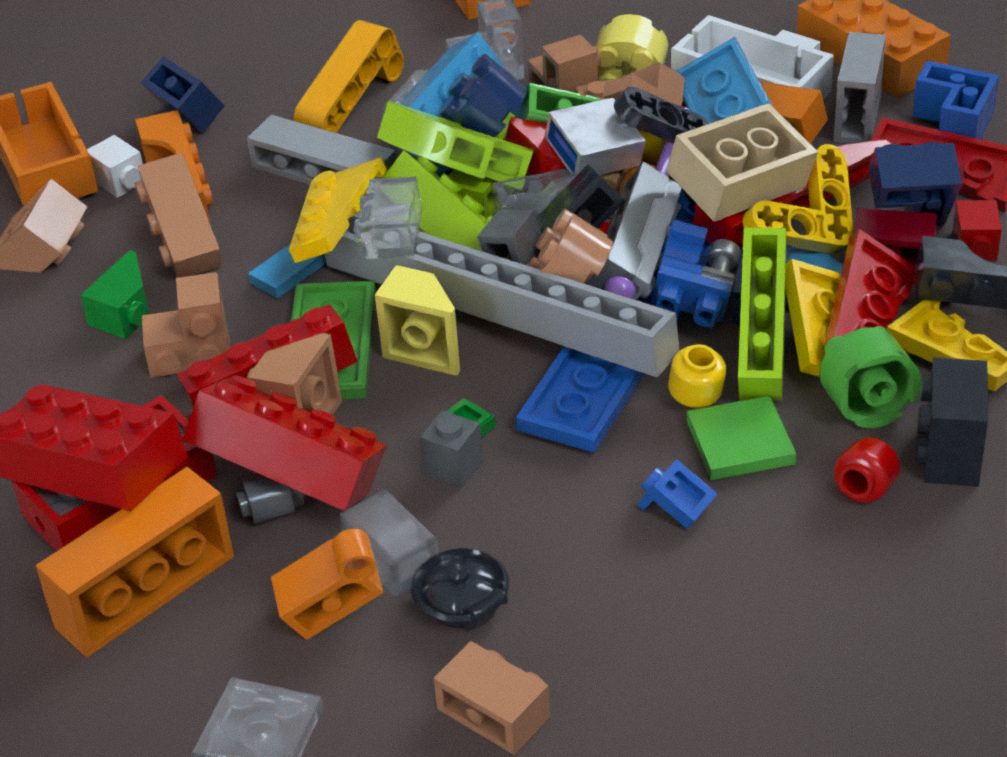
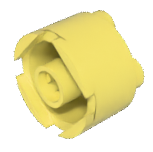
M626 14L613 18L611 23L601 28L595 46L601 58V65L598 67V80L607 81L622 78L659 62L664 64L668 51V40L662 30L659 32L651 26V20L639 15Z

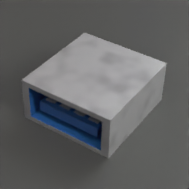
M614 98L549 112L545 138L574 178L587 164L600 175L640 166L646 140L635 127L623 122L618 117L614 109Z

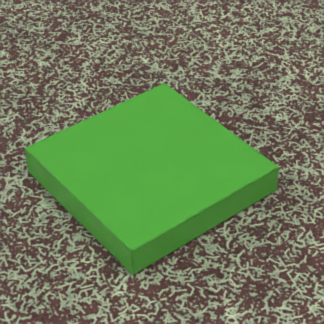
M770 396L687 411V424L710 480L796 465L795 449Z

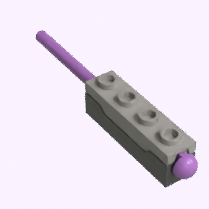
M665 142L656 169L642 162L623 185L620 195L625 202L612 214L606 231L607 236L612 238L611 240L613 241L612 250L598 276L595 274L588 282L589 285L637 300L639 296L645 299L655 286L657 278L653 276V273L661 264L664 254L661 249L667 243L671 228L669 225L681 208V204L677 201L682 187L675 181L669 180V174L666 172L673 143Z

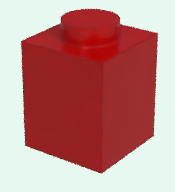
M956 200L952 230L953 239L964 241L967 247L980 258L986 261H997L1002 228L996 200Z

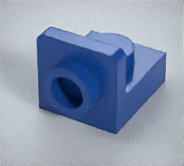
M676 459L665 472L657 467L642 484L641 488L647 493L637 506L644 511L652 501H655L688 529L716 497L717 493Z

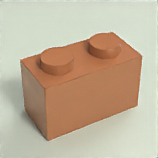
M472 641L434 677L436 703L439 711L513 755L551 717L548 684L538 675L532 672H525L507 662L496 651L486 650Z

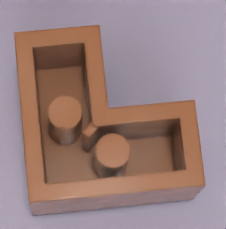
M582 35L542 46L541 56L528 59L529 83L575 92V87L599 81L598 67L601 65L600 54L597 48L591 46Z
M217 272L176 278L178 310L142 315L143 346L151 378L178 374L187 370L192 364L211 359L230 348L229 332Z

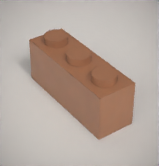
M183 153L139 165L140 181L134 182L140 203H148L152 212L146 214L153 237L160 235L164 244L159 246L158 249L165 269L172 267L176 278L194 276L222 267L219 246Z

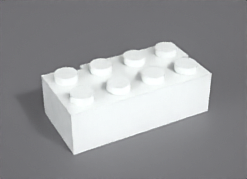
M710 15L692 29V35L687 34L671 48V69L677 71L735 37L760 82L821 90L823 99L832 91L833 54L804 46L801 49L800 79H797L798 43Z

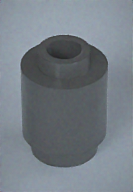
M265 476L242 481V491L235 493L242 519L250 517L253 524L294 513L295 507L304 505L302 492Z

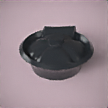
M456 548L439 552L425 560L415 571L411 580L410 590L415 604L427 615L435 618L445 626L465 628L467 631H471L488 623L500 606L507 605L509 576L503 564L492 555L476 549Z

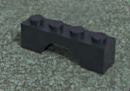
M922 236L914 266L917 299L1007 309V266L997 265L980 258L967 247L964 241Z

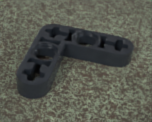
M628 87L614 101L615 112L623 122L673 144L676 135L710 124L701 115L636 87ZM684 191L687 199L695 206L696 202Z

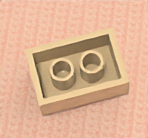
M768 103L676 135L666 172L715 222L749 209L761 200L770 201L806 187L818 151Z

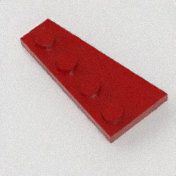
M882 117L871 141L887 140L891 144H899L901 146L921 145L926 142L954 143L962 181L959 193L975 200H996L998 210L1006 212L1007 145Z
M860 229L848 241L825 345L833 337L844 336L854 330L877 326L886 329L888 324L898 314L899 311L897 309L907 299L912 291L911 286L915 282L914 265Z

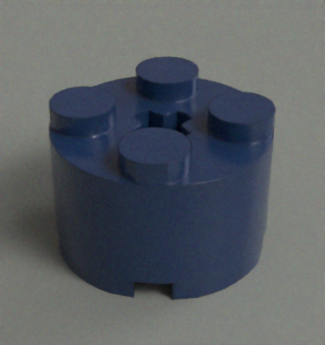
M483 54L472 67V72L468 76L463 72L454 80L449 89L454 95L444 102L438 113L447 120L461 124L462 127L496 137L505 128L506 124L503 123V120L509 112L515 115L522 105L527 89L487 54Z

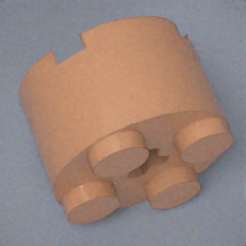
M563 209L552 229L547 227L539 237L535 248L539 249L540 253L537 258L532 257L527 266L541 270L540 273H552L587 284L594 274L598 276L612 250L613 241L606 233L567 209Z

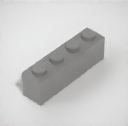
M270 115L247 137L252 168L308 185L311 184V181L317 175L325 171L336 173L380 157L388 171L396 161V151L393 149L275 115ZM375 177V178L373 179L374 182H375V185H377V184L379 183V181L382 179V177H380V178H376V177ZM375 187V189L373 190V192H377V191H378V188ZM363 194L360 198L365 202L373 204V201L370 199L371 194L366 196Z

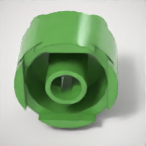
M877 326L854 330L844 336L833 337L825 345V356L820 366L821 384L845 418L855 422L857 426L862 428H878L888 425L903 415L900 409L909 400L913 404L917 399L921 389L920 371L896 339L884 327Z

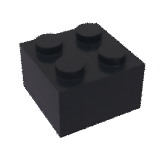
M933 357L931 375H922L921 401L928 402V405H922L918 410L917 433L925 434V438L918 437L916 464H925L924 483L979 487L988 426L987 361Z

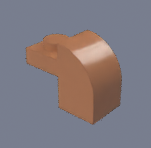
M659 62L604 84L603 98H614L616 100L628 87H636L681 107L685 77Z

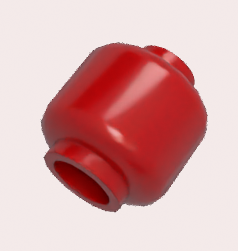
M871 437L856 440L838 457L834 466V479L840 491L851 500L865 504L875 502L884 496L896 483L900 474V461L896 452L889 444Z

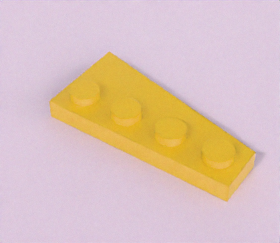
M381 157L336 173L325 171L311 181L289 247V252L295 263L333 251L350 226L348 219L354 214H358L363 207L360 201L362 195H370L376 187L373 179L375 177H383L387 169Z

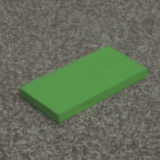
M375 281L296 284L291 321L304 316L307 311L313 308L324 307L328 304L332 306L345 324L358 360L357 363L337 372L342 399H367L375 310Z

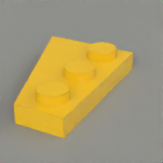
M790 259L786 263L785 289L800 372L820 377V366L825 356L824 345L841 273Z
M924 299L887 326V331L908 354L917 355L929 362L933 361V357L987 361L988 389L995 392L1007 382V351L987 336L981 334L973 335L966 330L963 318L956 313L948 316L939 309L940 301Z

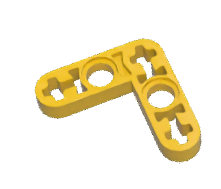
M824 144L816 149L818 153L808 179L810 208L761 200L744 214L743 227L786 228V245L828 254H836L848 245L849 238L854 233L847 161L843 152L831 144ZM823 191H828L835 197L837 206L829 205L825 201ZM791 219L798 220L803 224L806 235H800L794 231Z

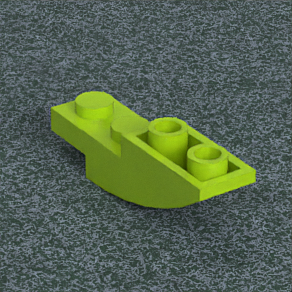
M392 101L387 103L377 138L447 167L482 179L488 177L518 188L522 187L533 153L532 149L462 127L459 123Z

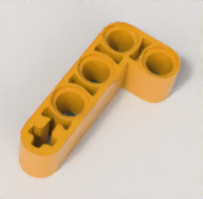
M363 20L356 21L295 108L293 121L337 133L374 77L393 82L400 76L404 66V58L394 31Z

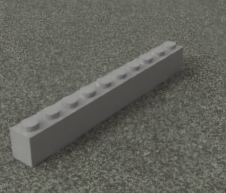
M360 212L348 219L350 226L333 251L325 253L327 266L375 281L379 284L384 283L396 265L433 273L456 310L654 377H658L679 351L675 312L552 273H540L541 270Z

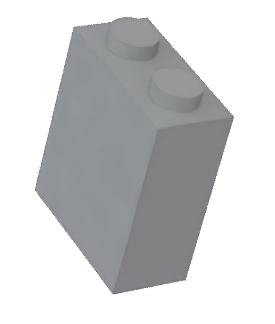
M849 32L837 80L833 142L853 144L870 142L872 139L881 98L886 35Z

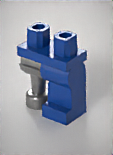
M673 219L651 303H654L656 307L675 312L676 315L678 310L694 314L693 320L697 325L711 329L716 321H723L735 279L734 275L729 272L737 268L741 250L731 240H716L711 244L707 257L711 268L699 265L708 229Z

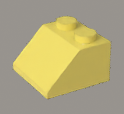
M396 265L375 294L382 357L458 376L460 360L455 307L433 273Z

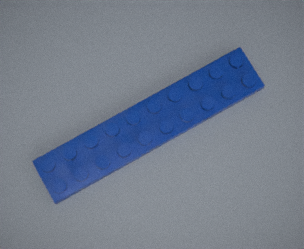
M682 188L677 201L681 204V208L674 220L692 224L696 212L695 206L687 199ZM705 240L699 265L711 268L707 261L711 245ZM666 244L661 249L663 252L665 251ZM659 266V267L657 268V270L653 273V276H655L656 278H657V275H658V271H659L660 266ZM654 287L645 299L639 296L637 301L655 306L654 303H651ZM678 310L676 315L677 322L683 314V311ZM564 346L516 416V430L596 453L645 373Z

